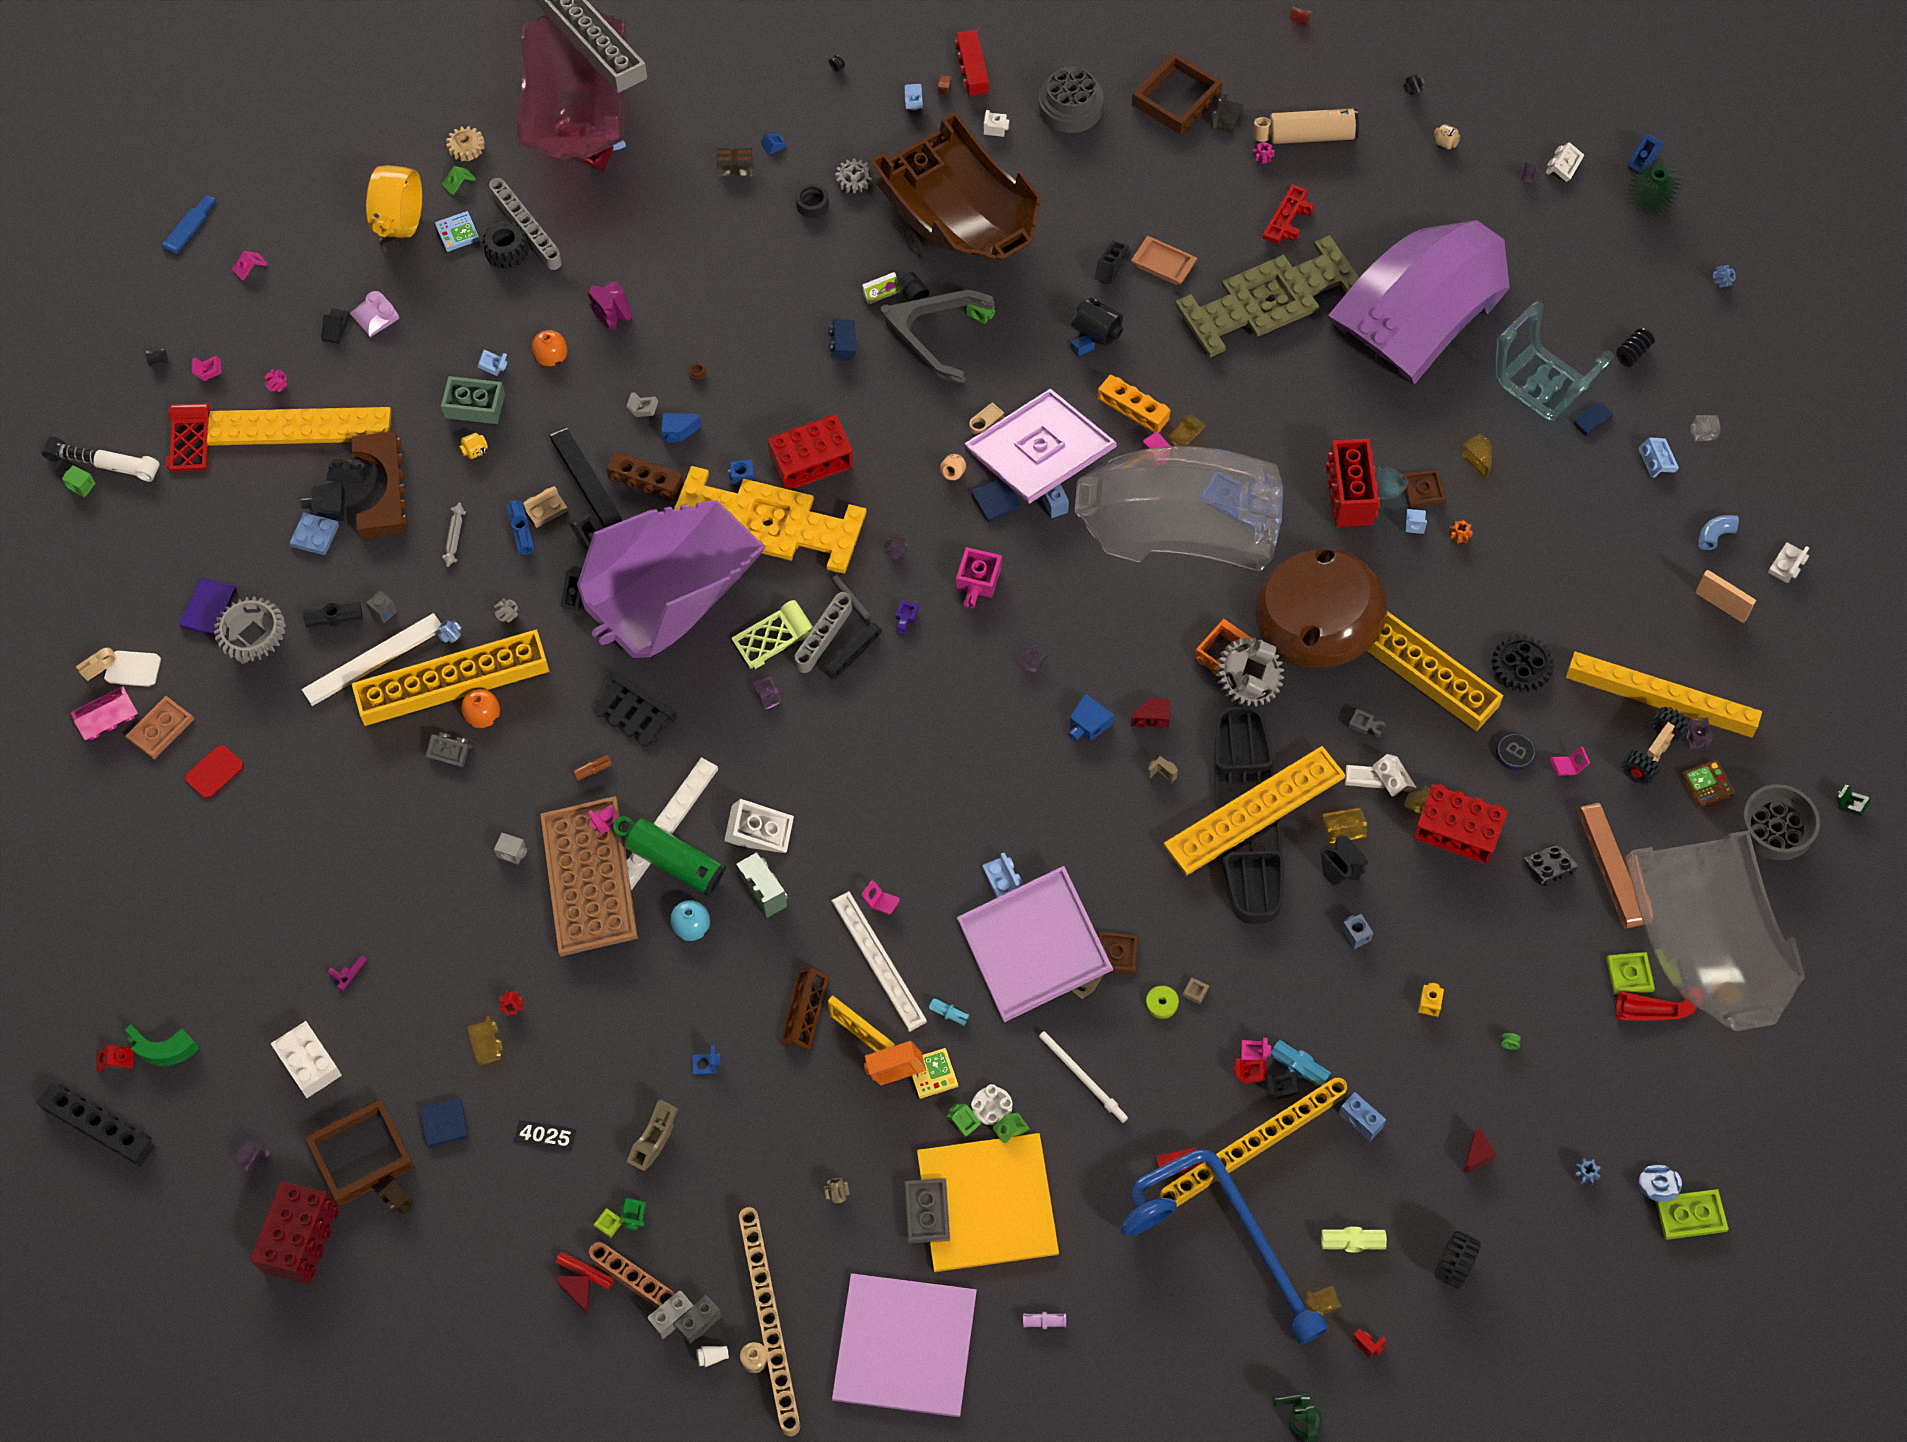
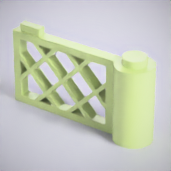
M792 600L784 604L781 610L732 637V641L749 668L754 667L757 669L764 665V661L798 641H805L813 626L798 603ZM780 617L782 620L781 627L771 626L772 621ZM760 628L766 629L765 636H756V630ZM770 630L779 631L777 639L768 638ZM783 632L789 633L793 637L788 641L780 640ZM744 637L750 638L748 646L740 645L738 641ZM754 639L763 641L761 649L751 647ZM766 642L776 643L774 649L764 650ZM750 651L758 652V658L750 661L748 658Z

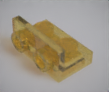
M1361 808L1322 814V820L1328 832L1329 843H1334L1337 836H1347L1350 840L1367 836V821Z
M486 1016V1021L467 1026L478 1065L502 1058L500 1051H503L502 1042L495 1035V1033L499 1032L496 1021H491L490 1016Z

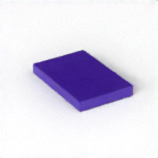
M201 577L179 622V626L215 636L214 631L216 629L214 624L218 623L216 618H222L220 612H226L225 606H230L237 591L236 586Z

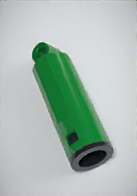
M621 816L613 824L615 832L620 837L626 838L625 848L707 897L714 892L725 873V865L645 818H641L634 823L630 818ZM623 823H629V829L626 832L620 831V826Z

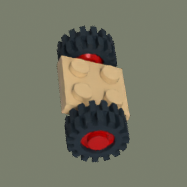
M1671 707L1660 708L1651 722L1652 727L1657 729L1656 732L1660 734L1648 752L1642 754L1640 750L1638 752L1637 750H1631L1621 763L1622 771L1626 772L1625 775L1627 777L1630 776L1632 781L1636 780V783L1639 784L1641 782L1642 785L1652 783L1660 771V766L1657 765L1661 754L1669 747L1670 741L1679 742L1690 729V722H1688L1687 717H1683V713L1679 714L1678 710L1675 709L1674 711Z

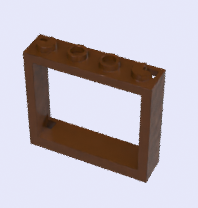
M1173 52L1132 93V105L1181 135L1187 128L1191 127L1195 119L1198 120L1202 112L1208 109L1216 98H1219L1220 93L1223 91L1222 81ZM1175 69L1209 88L1181 118L1147 98Z
M381 1099L369 1102L366 1107L354 1110L347 1117L341 1120H334L327 1127L317 1129L311 1132L310 1136L306 1137L339 1207L415 1168ZM381 1112L402 1157L338 1190L317 1145Z

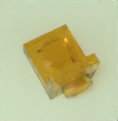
M1423 785L1421 792L1410 790L1404 808L1422 814L1431 788Z

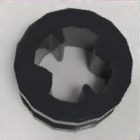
M836 54L833 58L829 59V64L834 71L839 72L841 68L845 67V62L839 55Z

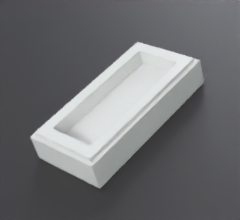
M1346 765L1345 785L1384 789L1385 785L1374 767Z

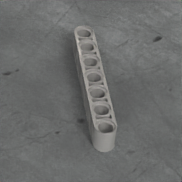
M501 178L492 179L489 187L494 201L512 223H517V226L522 227L528 244L543 263L551 270L560 268L562 265L561 256L555 244Z

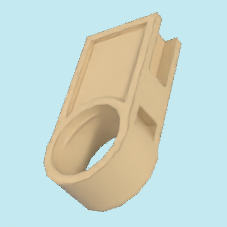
M992 402L970 420L969 428L971 433L974 435L982 433L1002 420L1004 412ZM976 422H981L985 426L982 429H975L972 425Z
M103 648L77 665L76 668L89 681L116 662L117 657L111 648Z

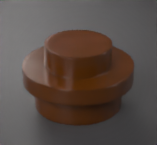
M695 363L689 368V376L693 380H702L707 374L706 368L700 363Z

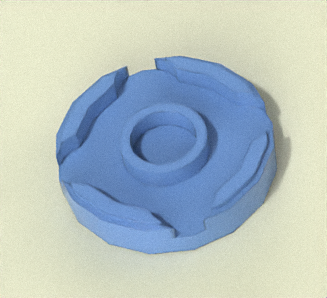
M1652 1165L1645 1168L1644 1172H1641L1639 1188L1645 1196L1652 1200L1661 1202L1671 1201L1679 1195L1682 1188V1179L1675 1170L1673 1172L1665 1165Z

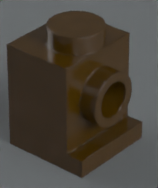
M395 1180L378 1193L381 1200L393 1212L397 1210L402 1215L407 1213L413 1204L410 1196Z

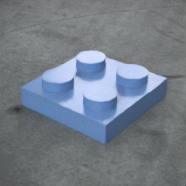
M303 513L291 538L290 546L326 555L339 527V523L335 520Z

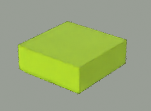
M606 1208L594 1223V1227L612 1238L621 1226L619 1224L620 1217Z

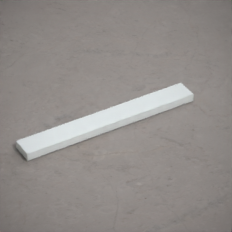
M434 613L303 688L304 695L310 704L314 706L440 632L438 627L441 623Z
M848 891L833 899L832 904L908 1031L910 1032L927 1023L926 1018L850 892Z

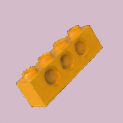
M1110 374L1098 388V400L1154 433H1159L1170 418V409L1165 404H1160L1151 396L1138 391L1136 387L1126 384L1119 377H1114Z

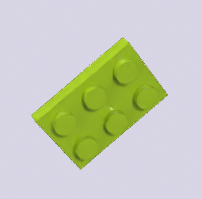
M1718 1189L1679 1194L1675 1199L1666 1202L1655 1201L1665 1240L1722 1233L1729 1230Z

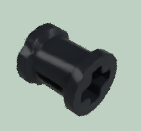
M165 347L155 351L146 350L149 366L160 362L168 363Z

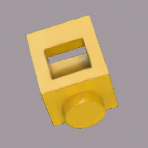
M1428 983V985L1423 986L1418 1013L1438 1017L1444 992L1440 985Z

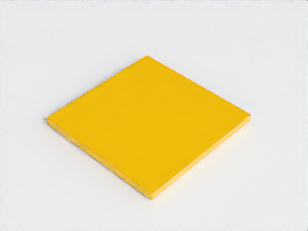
M1040 1133L1015 1136L1007 1143H1003L1001 1139L917 1150L921 1180L946 1178L950 1241L930 1242L934 1272L1059 1255Z

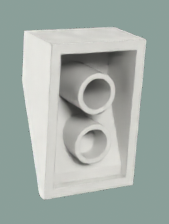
M739 799L731 807L724 841L741 847L786 853L794 816Z

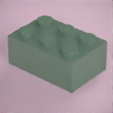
M449 376L441 403L444 418L498 424L505 397L502 382Z

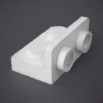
M1570 142L1564 146L1560 145L1554 152L1556 155L1547 164L1549 167L1546 171L1548 175L1554 171L1566 182L1571 179L1584 157V154Z
M1786 542L1768 573L1789 583L1792 577L1796 578L1801 570L1798 568L1799 565H1804L1809 558V555H1807L1809 547L1806 546L1802 551Z
M1387 754L1373 765L1391 796H1396L1402 790L1412 792L1417 788L1397 756Z

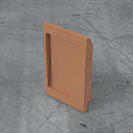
M1147 236L1136 254H1134L1131 263L1135 264L1137 268L1170 283L1181 285L1197 261V257Z

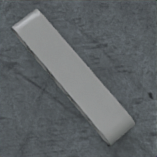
M840 592L834 597L796 652L795 662L799 672L807 673L812 670L851 613L852 601L848 593Z

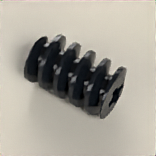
M1638 328L1617 348L1616 355L1622 364L1631 367L1634 362L1638 361V358L1647 352V349L1651 348V344L1655 343V338L1649 330Z

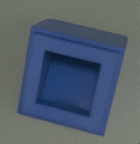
M779 133L765 134L761 141V145L767 154H772L787 146Z
M1086 335L1070 342L1078 356L1094 350L1095 343Z

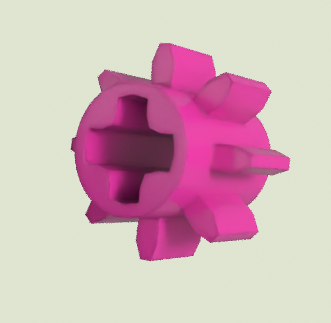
M1266 142L1256 144V149H1253L1252 154L1256 156L1255 161L1262 164L1271 162L1275 150H1271L1272 144L1270 145Z
M272 369L264 377L266 379L265 386L270 391L274 392L277 390L280 392L288 385L285 382L287 380L286 375L280 370L274 371Z

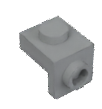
M633 392L630 395L627 408L635 417L654 416L658 400L656 397L640 398Z

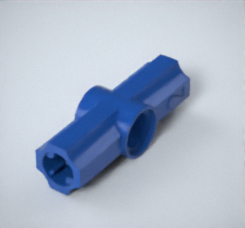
M518 500L511 501L507 505L518 553L523 555L531 554L534 551V546L523 502Z

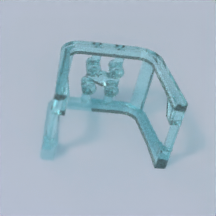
M1536 300L1497 338L1496 377L1504 389L1542 417L1551 421H1557L1586 388L1592 387L1615 356L1607 349L1595 361L1594 368L1586 376L1578 373L1546 350L1540 343V328L1544 304ZM1529 318L1530 345L1506 368L1508 348L1516 338V330ZM1536 354L1547 362L1545 366H1539L1533 376L1527 378L1522 388L1510 380ZM1554 367L1555 369L1560 371L1561 374L1559 376H1554L1552 378V381H1550V379L1548 378L1549 371ZM1567 377L1571 379L1573 383L1568 387L1562 402L1554 410L1542 404V402L1550 400L1554 391L1561 389ZM1537 385H1539L1542 389L1540 395L1535 399L1527 392L1535 391Z

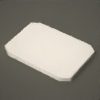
M114 652L117 660L106 669L104 677L108 683L147 687L155 684L161 657L154 653Z

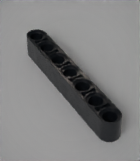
M565 426L549 434L555 449L602 526L606 528L622 522L617 508L567 427Z

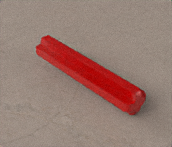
M564 1252L558 1254L556 1258L557 1264L581 1276H589L590 1281L606 1289L612 1286L613 1277Z

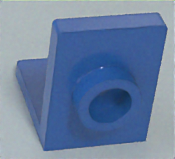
M711 1045V1054L692 1055L693 1075L717 1074V1065H721L720 1053L716 1052L715 1045ZM706 1059L709 1062L706 1069H699L697 1067L699 1060Z

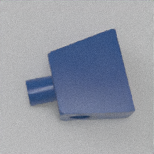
M1085 694L1070 717V726L1073 729L1068 735L1074 741H1077L1081 736L1091 741L1113 725L1114 714Z

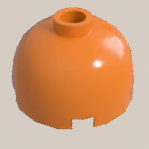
M544 330L539 332L533 339L531 351L538 364L555 366V363L564 361L568 348L564 337L560 333L553 330Z
M473 690L462 701L461 711L464 720L471 724L472 727L485 728L491 726L494 723L493 721L500 715L501 708L496 696L488 690Z

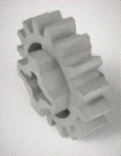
M853 158L852 162L846 160V164L840 163L841 168L837 167V173H835L837 185H840L841 190L846 188L847 193L850 190H853V194L856 193V190L862 192V188L868 189V185L872 184V177L868 173V163L862 164L861 159L856 162L855 158Z

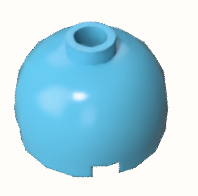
M686 900L674 907L670 923L676 936L678 935L685 941H694L702 938L707 929H709L710 916L703 904L695 900Z

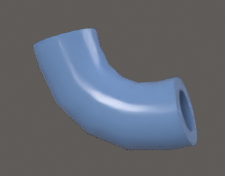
M1721 515L1709 520L1701 529L1698 542L1699 548L1703 550L1715 549L1720 535L1724 533L1736 534L1739 517L1737 515Z

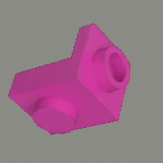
M214 356L201 362L194 358L192 359V373L203 381L221 374V359Z
M1263 1038L1262 1041L1242 1040L1241 1059L1244 1062L1260 1059L1266 1061L1267 1057L1271 1056V1045L1267 1044L1268 1038Z

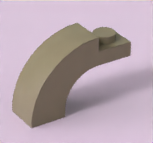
M663 1100L657 1102L646 1130L632 1146L627 1159L629 1164L645 1171L654 1162L675 1125L673 1121L678 1108Z

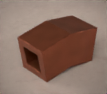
M941 75L937 96L948 97L952 84L951 76Z

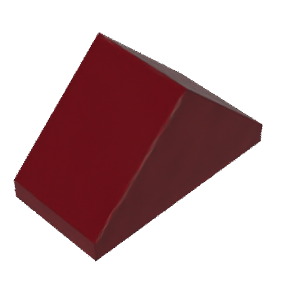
M598 140L581 157V161L601 171H605L614 146Z
M1476 1128L1473 1134L1463 1171L1465 1173H1469L1493 1161L1496 1155L1480 1128Z
M558 1276L556 1278L557 1284L587 1314L590 1310L591 1293L589 1276Z

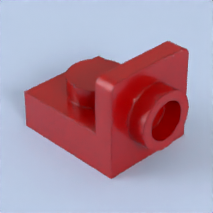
M1360 1328L1351 1338V1341L1368 1358L1374 1354L1378 1356L1386 1348L1384 1343L1387 1339L1384 1336L1374 1344L1370 1334L1365 1331L1363 1332Z

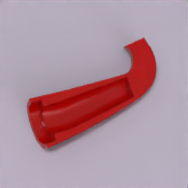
M1685 989L1686 998L1681 1003L1621 991L1616 1002V1019L1669 1020L1687 1017L1694 1013L1698 1007V989Z

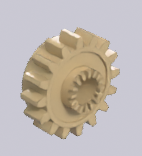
M470 126L466 129L461 127L459 131L454 129V134L449 133L450 138L446 139V146L450 156L454 155L456 160L470 161L476 159L479 154H482L481 149L485 148V142L481 132H477L476 128L470 130Z

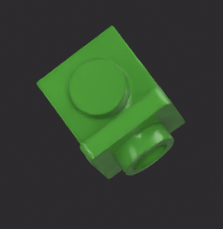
M967 1104L954 1105L949 1109L950 1113L946 1116L948 1120L954 1123L963 1137L969 1135L981 1124Z
M1019 1113L1007 1114L993 1126L994 1131L1003 1143H1007L1013 1136L1025 1134L1030 1129Z

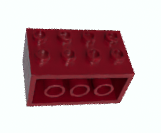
M281 1181L250 1261L264 1274L309 1285L311 1279L316 1274L317 1262L324 1253L325 1241L331 1235V1226L333 1220L338 1216L339 1205L327 1192Z

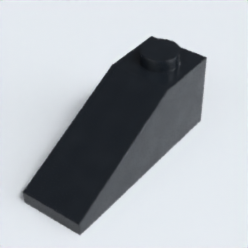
M1113 240L1098 260L1094 279L1099 280L1103 284H1111L1121 267L1130 245Z

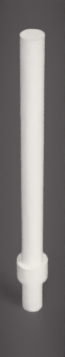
M1045 1031L1040 1034V1039L1101 1100L1104 1108L1109 1113L1112 1112L1124 1123L1128 1117L1118 1107V1103L1113 1098L1110 1099Z

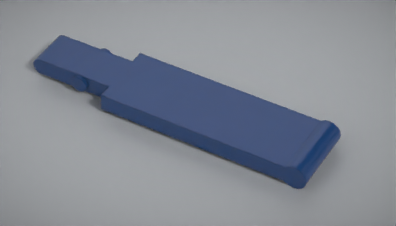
M206 195L195 209L191 208L162 243L161 247L178 254L207 218L206 213L210 210L216 199Z

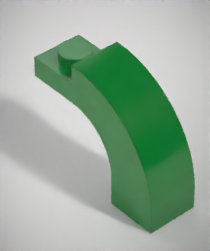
M131 1024L125 1029L129 1035L126 1039L133 1045L132 1051L141 1060L152 1065H174L188 1059L200 1049L183 1029L179 1030L170 1039L158 1043L146 1040Z

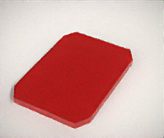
M225 745L217 746L186 774L185 781L202 797L209 798L242 770L244 763Z

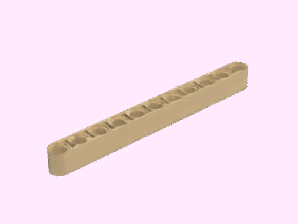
M746 1207L740 1212L739 1220L764 1347L768 1355L767 1362L779 1423L785 1435L794 1436L800 1430V1421L757 1211L754 1208ZM747 1216L754 1217L751 1223L744 1222ZM749 1237H758V1240L756 1242H748ZM754 1256L762 1257L759 1263L752 1262ZM765 1276L767 1279L763 1283H757L756 1278ZM763 1296H769L771 1298L770 1301L765 1304L761 1303L760 1299ZM768 1316L775 1318L771 1324L764 1323V1319ZM771 1337L779 1338V1341L774 1345L768 1343ZM780 1357L783 1359V1362L780 1365H773L772 1360ZM785 1378L787 1383L784 1386L776 1385L777 1380ZM783 1399H790L792 1401L788 1407H782L780 1403ZM788 1420L796 1422L795 1426L791 1429L784 1426Z

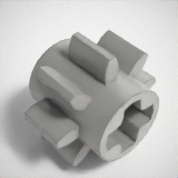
M503 598L494 606L497 609L495 615L500 621H507L509 623L518 616L516 612L518 607L512 600L506 601Z

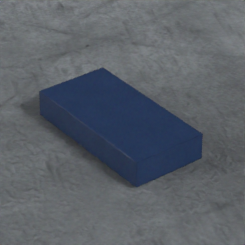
M1600 402L1576 419L1574 425L1587 436L1612 418L1614 413Z

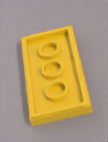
M833 995L828 1000L830 1016L875 1052L895 1046L892 1041Z

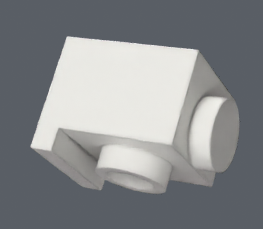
M986 110L984 135L1004 137L1005 130L1009 129L1007 115L990 113V110Z

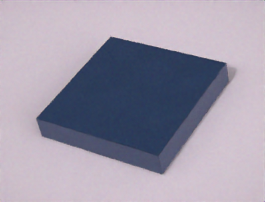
M1001 479L972 491L973 498L988 522L1021 508V503L1011 487Z
M461 1098L420 1107L428 1148L469 1138Z

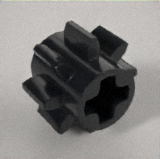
M1414 74L1405 79L1406 83L1403 85L1405 93L1410 92L1411 95L1423 91L1422 86L1425 85L1423 76L1418 77L1417 74Z

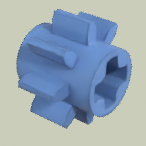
M1729 265L1717 267V271L1713 273V281L1715 284H1719L1720 288L1731 286V282L1735 280V271L1732 268L1729 269Z
M446 620L438 627L440 631L438 637L445 643L447 641L453 643L461 636L459 630L462 627L454 620L452 622Z
M1583 1158L1581 1165L1576 1164L1575 1166L1578 1172L1574 1177H1578L1581 1180V1184L1585 1182L1591 1186L1594 1183V1179L1599 1180L1600 1175L1597 1172L1601 1167L1596 1166L1594 1159L1586 1161Z

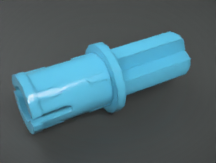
M936 998L930 1003L929 1008L945 1016L946 1020L949 1018L965 1026L967 1021L960 1017L967 1020L969 1014L954 1008V1005L950 1006Z

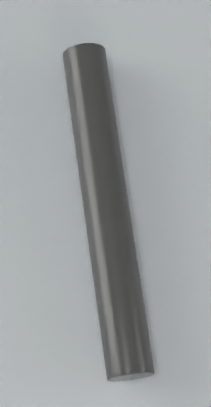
M838 575L834 576L832 581L842 592H846L851 596L852 605L865 620L870 617L868 611Z

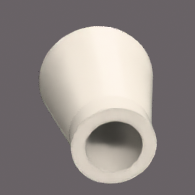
M701 1346L700 1349H696L699 1366L708 1367L729 1358L727 1346Z

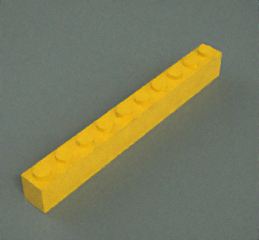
M1574 652L1566 675L1567 679L1658 708L1671 707L1674 711L1676 709L1679 714L1683 713L1686 717L1751 738L1758 728L1762 714L1760 710L1578 652Z

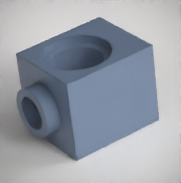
M1362 914L1357 916L1351 915L1344 920L1342 931L1353 949L1372 940L1373 932ZM1352 928H1359L1361 932H1355Z

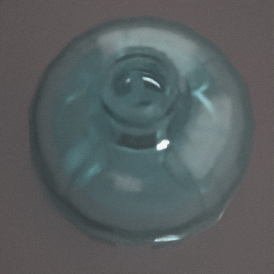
M1377 465L1375 467V480L1378 484V497L1386 500V498L1394 499L1400 496L1405 491L1409 480L1406 479L1405 481L1402 479L1404 475L1393 468L1385 466L1384 469L1379 468L1380 465Z

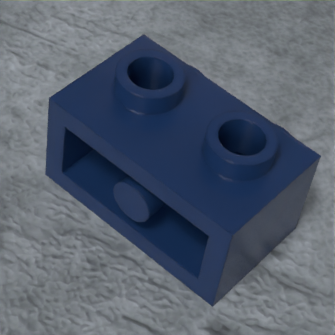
M834 319L832 325L828 327V336H831L828 347L831 352V358L853 360L856 354L855 320Z

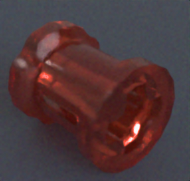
M1295 6L1291 13L1290 21L1295 20L1307 26L1311 11L1306 12Z

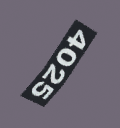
M519 1120L514 1142L549 1146L571 1151L576 1129Z

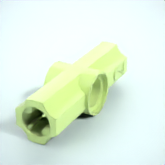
M1347 1227L1344 1230L1321 1231L1322 1249H1345L1346 1252L1353 1253L1361 1252L1364 1249H1386L1387 1238L1385 1230H1363L1361 1227Z

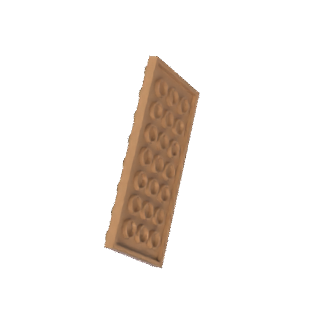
M616 796L540 814L560 956L638 939L624 838L615 832L614 827L601 834L598 828L594 830L588 821L591 818L588 813L592 810L596 814L609 805H612L618 817H620Z

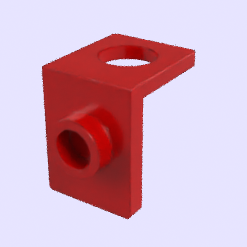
M114 1045L105 1046L97 1053V1071L100 1072L108 1065L127 1069L133 1068L134 1052L131 1048Z

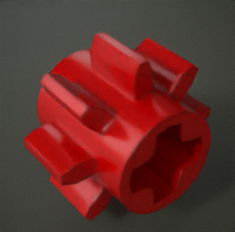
M506 990L505 995L499 998L498 1002L501 1003L499 1010H503L506 1015L514 1014L516 1016L518 1010L523 1009L524 1004L521 1003L523 996H519L516 990L514 992Z

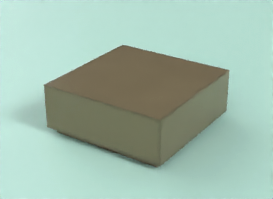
M1191 977L1182 996L1201 1005L1209 985Z

